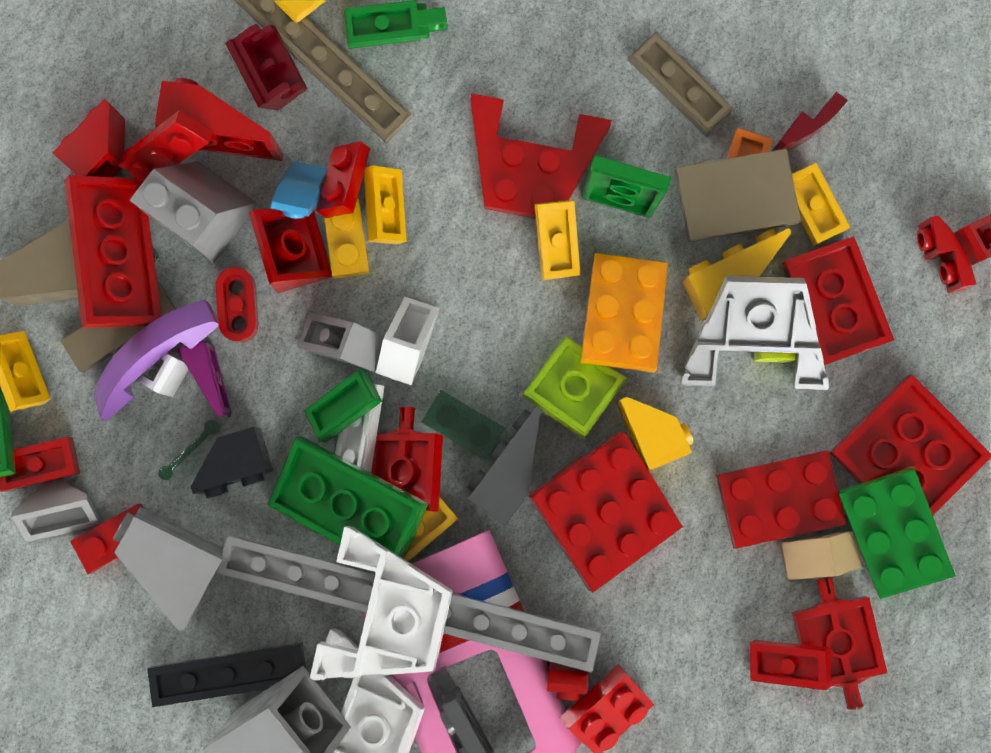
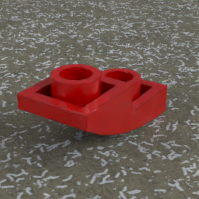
M939 216L930 217L918 225L919 230L917 231L919 249L924 251L925 260L940 258L939 276L942 283L946 285L947 292H958L977 285L969 259L950 227Z
M550 662L547 691L556 692V699L579 700V694L588 693L589 672Z

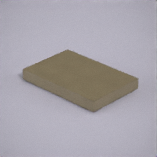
M787 149L676 167L675 169L688 243L790 226L801 222Z

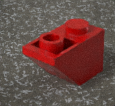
M103 99L97 107L89 111L86 118L71 134L63 138L60 145L52 153L76 175L115 177L122 169L118 164L122 153H124L125 118L107 100Z

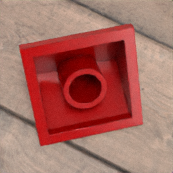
M253 209L249 212L269 285L278 293L332 277V271L314 210L309 216L304 218H290L284 216L281 210Z

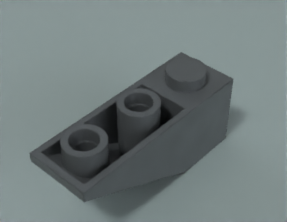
M537 406L532 413L526 409L521 413L512 426L518 432L509 443L502 439L490 455V458L495 463L487 473L480 469L467 486L472 491L468 499L504 526H506L528 496L541 409Z

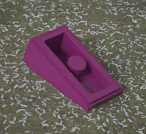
M202 341L192 349H189L187 346L178 348L177 350L216 415L224 418L231 417L232 412L215 347Z

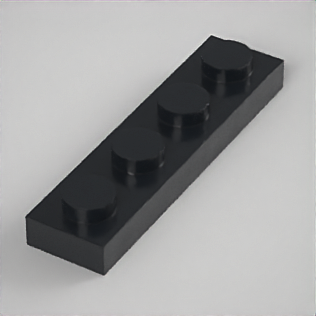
M303 642L151 666L147 668L152 707L268 689L302 666L306 669Z

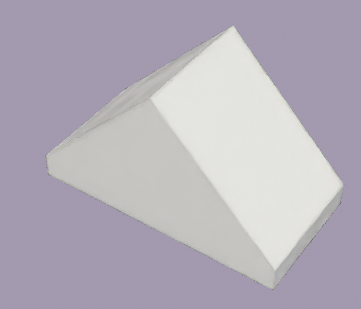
M166 353L136 380L159 394L173 398L189 369L184 361Z

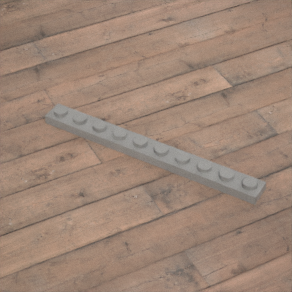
M236 536L226 537L222 561L217 571V574L367 613L376 574ZM452 593L443 633L593 672L602 632Z

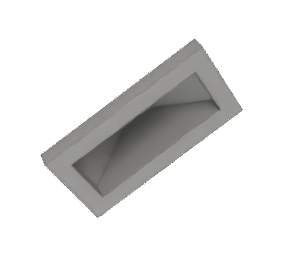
M60 479L44 484L11 513L12 520L26 542L91 528L101 524V519L88 494Z

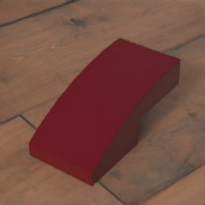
M836 91L814 119L802 111L772 151L782 149L790 151L812 138L841 110L848 100Z

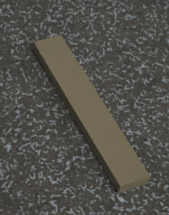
M234 0L262 28L269 24L274 25L288 52L386 144L411 119V114L307 17L296 24L273 0Z

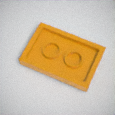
M594 253L581 363L656 372L668 263Z

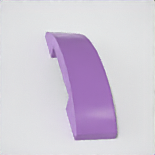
M203 300L191 303L161 316L141 329L119 349L104 369L95 389L94 397L101 419L107 421L134 398L130 384L179 342L192 349L219 326L209 302Z

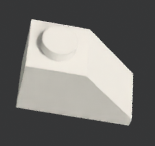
M404 297L383 339L376 369L377 374L412 385L424 357L440 308Z

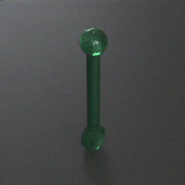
M215 420L207 421L204 425V431L168 466H162L158 470L160 479L169 480L173 476V470L209 435L218 434L220 431L219 423Z

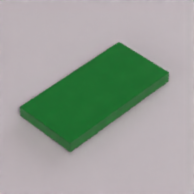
M300 436L294 439L267 505L338 545L341 544L344 527L350 526L405 559L429 503Z

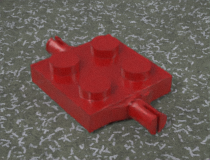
M399 407V429L389 433L377 434L371 473L429 503L425 512H439L443 435L421 433L414 430L416 408Z
M833 577L817 579L822 602H819L812 608L791 612L798 643L801 645L830 648L831 686L843 688L848 710H854L856 707L862 708L863 704L858 684L869 677L888 673L870 598L862 596L848 600L837 599Z

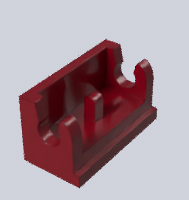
M254 24L233 40L230 39L225 43L259 108L279 111L308 89L274 25L269 24L260 30L258 24Z

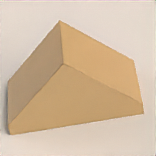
M853 530L780 542L787 580L833 577L862 568L858 542Z

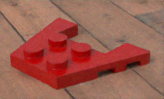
M471 93V110L484 208L536 219L534 204L569 200L601 142L608 133L612 120L579 114L572 150L498 137L504 99Z

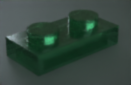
M442 390L439 391L422 420V423L486 461L505 430V427Z

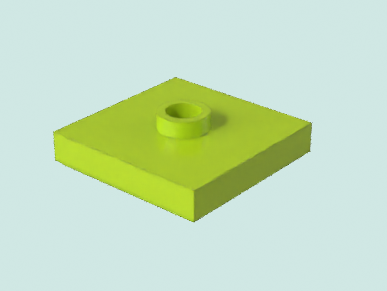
M565 336L524 391L522 397L584 440L627 378L610 366L581 363L582 346Z

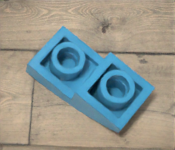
M293 161L276 189L271 208L281 210L284 216L290 218L309 216L317 207L319 192L324 184L328 168Z

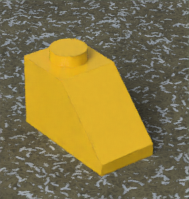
M629 397L616 402L636 451L648 470L655 469L692 453L689 446L693 444L691 432L685 423H679L677 417Z

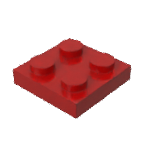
M618 664L559 718L593 753H602L611 749L617 743L619 736L630 726L641 722L654 704Z

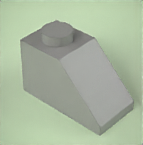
M310 312L297 347L352 367L374 372L385 336L351 321Z

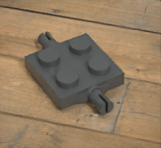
M446 666L432 673V677L443 694L440 718L450 735L457 733L462 746L459 749L460 753H495L459 686L455 685L449 675Z

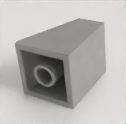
M198 161L153 169L130 199L134 205L151 219L213 263H215L250 216L249 212L258 205Z
M140 507L135 516L127 513L113 537L114 540L120 542L114 553L175 628L184 631L222 561L223 547Z
M302 666L242 704L202 750L205 753H333L351 726L316 681L310 679L309 672Z

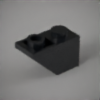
M253 426L216 438L190 486L192 493H205L206 499L228 493L227 486L240 481L243 487L265 481L263 474L272 472L273 468L261 428Z

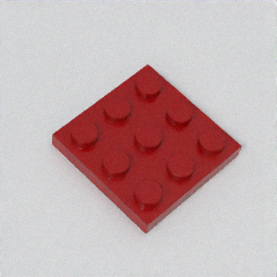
M912 374L906 376L829 452L859 484L914 466L932 515L991 458V453Z
M625 432L617 433L529 495V498L584 585L592 593L683 528Z

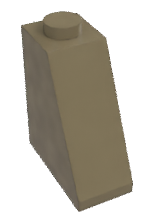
M69 220L0 260V300L17 307L78 299Z

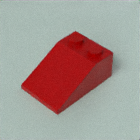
M176 78L175 82L162 80L154 124L156 127L180 110L213 130L210 142L202 147L201 151L277 161L283 160V153L269 131L198 85L196 81L187 78Z

